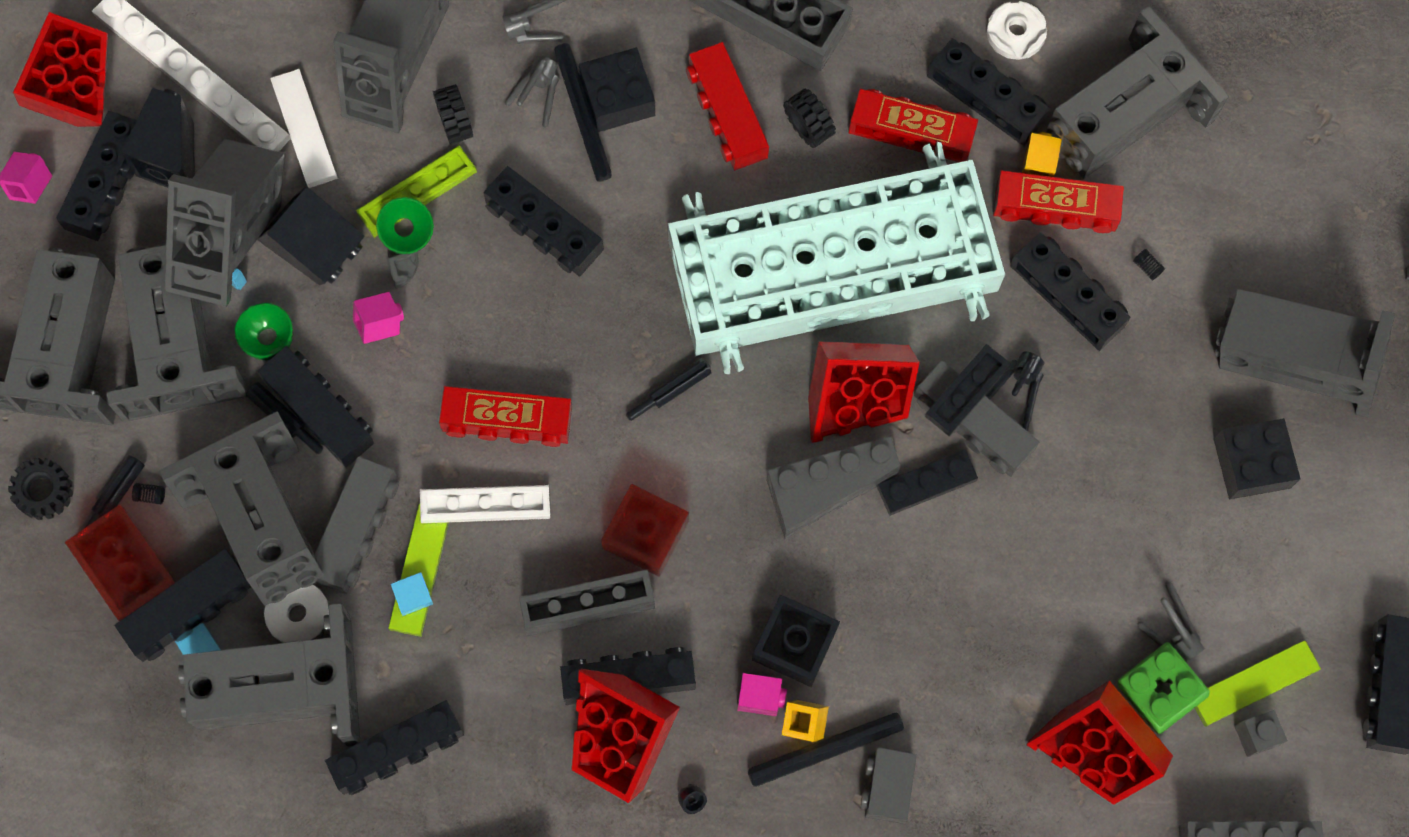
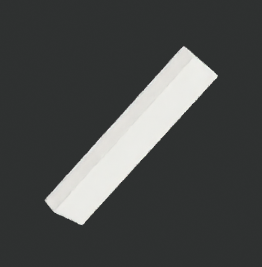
M300 69L270 78L308 188L338 179Z
M549 485L420 489L421 523L550 519Z

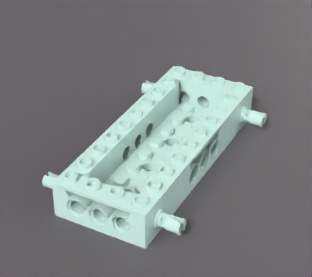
M937 142L935 154L929 143L923 147L929 169L711 215L705 214L701 193L696 192L695 194L696 207H693L689 195H684L682 202L684 203L687 220L668 223V242L695 356L720 351L723 371L725 374H730V358L733 360L737 372L744 369L738 347L960 299H965L970 321L976 320L977 309L982 320L989 317L990 314L987 310L983 294L997 292L1005 272L973 160L947 165L942 143ZM929 225L935 229L936 235L932 238H924L920 235L919 228ZM862 238H869L874 242L875 248L871 251H863L859 248L858 241ZM801 251H808L813 255L814 260L810 264H802L797 260L796 255ZM740 264H747L752 268L753 272L748 277H740L735 273V268Z

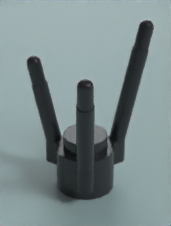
M1024 351L1021 353L1018 361L1012 360L1010 368L986 394V397L989 400L993 398L1013 373L1014 378L1017 380L1012 390L1013 396L1019 393L1023 384L1029 385L1033 382L1022 426L1028 431L1039 384L1044 376L1040 372L1044 361L1038 355Z

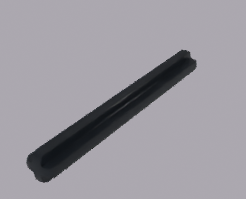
M568 43L557 45L554 48L556 59L595 178L599 182L608 180L612 176L611 169L571 47Z
M894 712L748 769L749 779L754 787L763 785L898 733L904 729L903 721L900 715Z

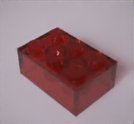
M121 504L65 541V544L118 621L177 582L130 513Z

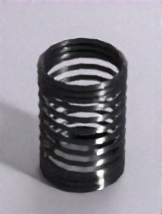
M1147 249L1141 251L1133 260L1152 281L1165 270L1164 266Z
M135 483L133 485V502L143 501L144 503L163 504L165 498L164 486L146 485L143 483Z

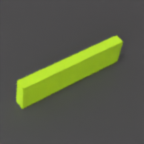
M458 145L357 209V215L375 238L378 236L376 229L377 217L385 204L396 198L408 197L427 205L477 173L476 168Z
M419 504L400 580L421 572L431 596L449 522L421 523ZM395 599L388 629L422 637L429 606L403 616Z
M1304 640L1209 687V697L1197 705L1195 710L1206 727L1321 670Z

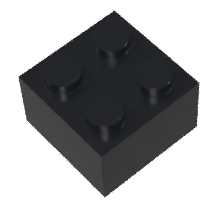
M637 47L579 63L580 78L598 132L656 116L655 99Z
M1285 418L1222 429L1214 438L1229 500L1291 489L1301 479Z
M780 595L755 648L752 661L812 687L837 632L840 621Z

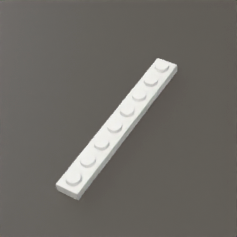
M102 0L92 10V13L98 20L252 146L279 152L291 139L289 133L127 1Z

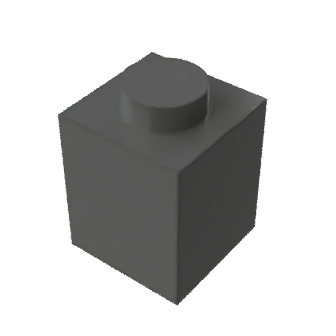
M1275 710L1244 720L1234 726L1247 757L1272 749L1288 741Z

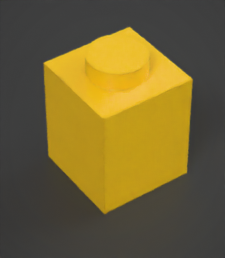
M1046 132L1031 133L1026 148L1022 173L1054 177L1062 139L1051 137L1052 134Z
M800 700L787 702L782 735L811 742L824 739L829 706Z

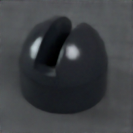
M688 784L685 788H681L678 793L679 804L688 814L700 812L707 803L705 793L697 785ZM693 796L695 800L689 802L688 798Z

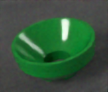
M408 197L396 198L385 204L380 210L376 222L380 241L390 251L398 254H413L420 251L430 241L434 228L433 218L427 207L420 201ZM399 219H408L412 223L413 232L409 236L401 237L395 232L394 225Z
M261 303L249 307L239 316L235 326V338L240 348L247 355L258 360H270L284 347L287 346L289 348L294 334L292 321L286 311L270 303ZM266 329L274 330L277 335L275 341L269 345L261 344L258 339L260 333Z

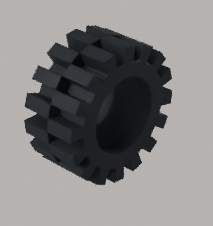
M454 84L432 91L449 143L453 144L472 138L473 131L457 85Z
M804 88L786 100L783 107L785 108V114L789 116L787 119L793 124V129L799 133V137L801 139L804 138L805 143L810 145V147L816 148L836 133V128L832 124L834 123L833 119L828 116L829 112L827 109H824V104L821 100L818 101L817 96L814 93L812 94L811 90Z
M34 458V463H31L29 460L23 462L25 467L21 469L18 466L14 470L18 473L17 476L11 475L9 480L13 484V486H8V492L12 494L10 497L11 501L30 518L33 516L37 520H43V517L52 519L55 512L60 515L63 512L61 507L63 505L68 507L70 504L67 498L73 497V491L70 489V487H73V484L68 478L69 475L50 459L45 458L42 461L40 458ZM39 478L50 479L53 486L51 494L43 500L32 499L29 493L31 484Z

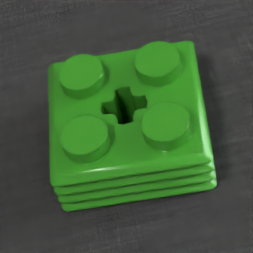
M1169 642L1164 643L1118 679V687L1157 734L1167 730L1208 698L1210 693L1206 685ZM1157 682H1169L1171 684L1169 687L1170 694L1167 695L1164 692L1158 694L1156 692Z

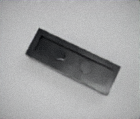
M986 344L926 412L925 417L950 437L1010 368L1011 363Z
M963 450L877 485V489L889 516L974 483L978 480V476L966 450Z

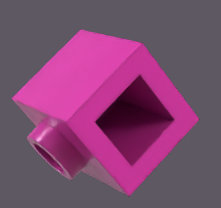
M13 152L0 173V186L9 200L36 204L51 180L52 174L40 155Z
M390 292L353 301V322L363 344L400 334V321L404 320L403 310L399 303L394 302Z
M743 673L737 711L777 716L778 708H785L787 689L781 688L782 679Z

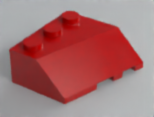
M49 12L13 91L19 106L77 127L101 126L104 109L108 33Z
M819 341L808 396L811 442L823 441V437L836 433L839 436L851 433V429L867 425L872 428L907 419L920 363L911 347L900 344Z
M580 669L578 675L580 696L576 703L578 724L577 731L574 732L572 771L625 802L630 803L644 790L680 707L624 675Z
M1110 680L1062 709L1026 744L1035 751L1040 749L1053 758L1051 762L1062 769L1065 766L1078 775L1081 783L1113 805L1162 778L1173 758L1172 753Z

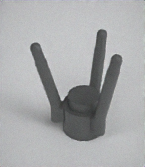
M543 0L521 11L502 16L508 38H516L518 44L527 41H562L564 39L563 35H526V31L531 30L528 17L567 0Z
M537 56L533 65L528 67L524 77L505 101V105L510 106L520 94L516 104L521 106L533 86L545 88L546 85H549L542 123L544 128L548 127L555 88L560 79L555 75L558 69L557 64L548 57Z
M1169 582L1166 586L1183 624L1167 599L1163 597L1160 601L1179 632L1178 635L1171 639L1174 644L1173 647L1187 662L1205 648L1200 643L1201 639L1195 632L1173 584ZM1138 622V627L1159 646L1166 643L1164 639L1143 622Z

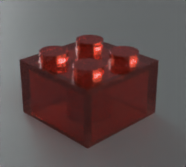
M631 483L601 539L602 549L644 570L648 569V572L660 577L689 522V512Z

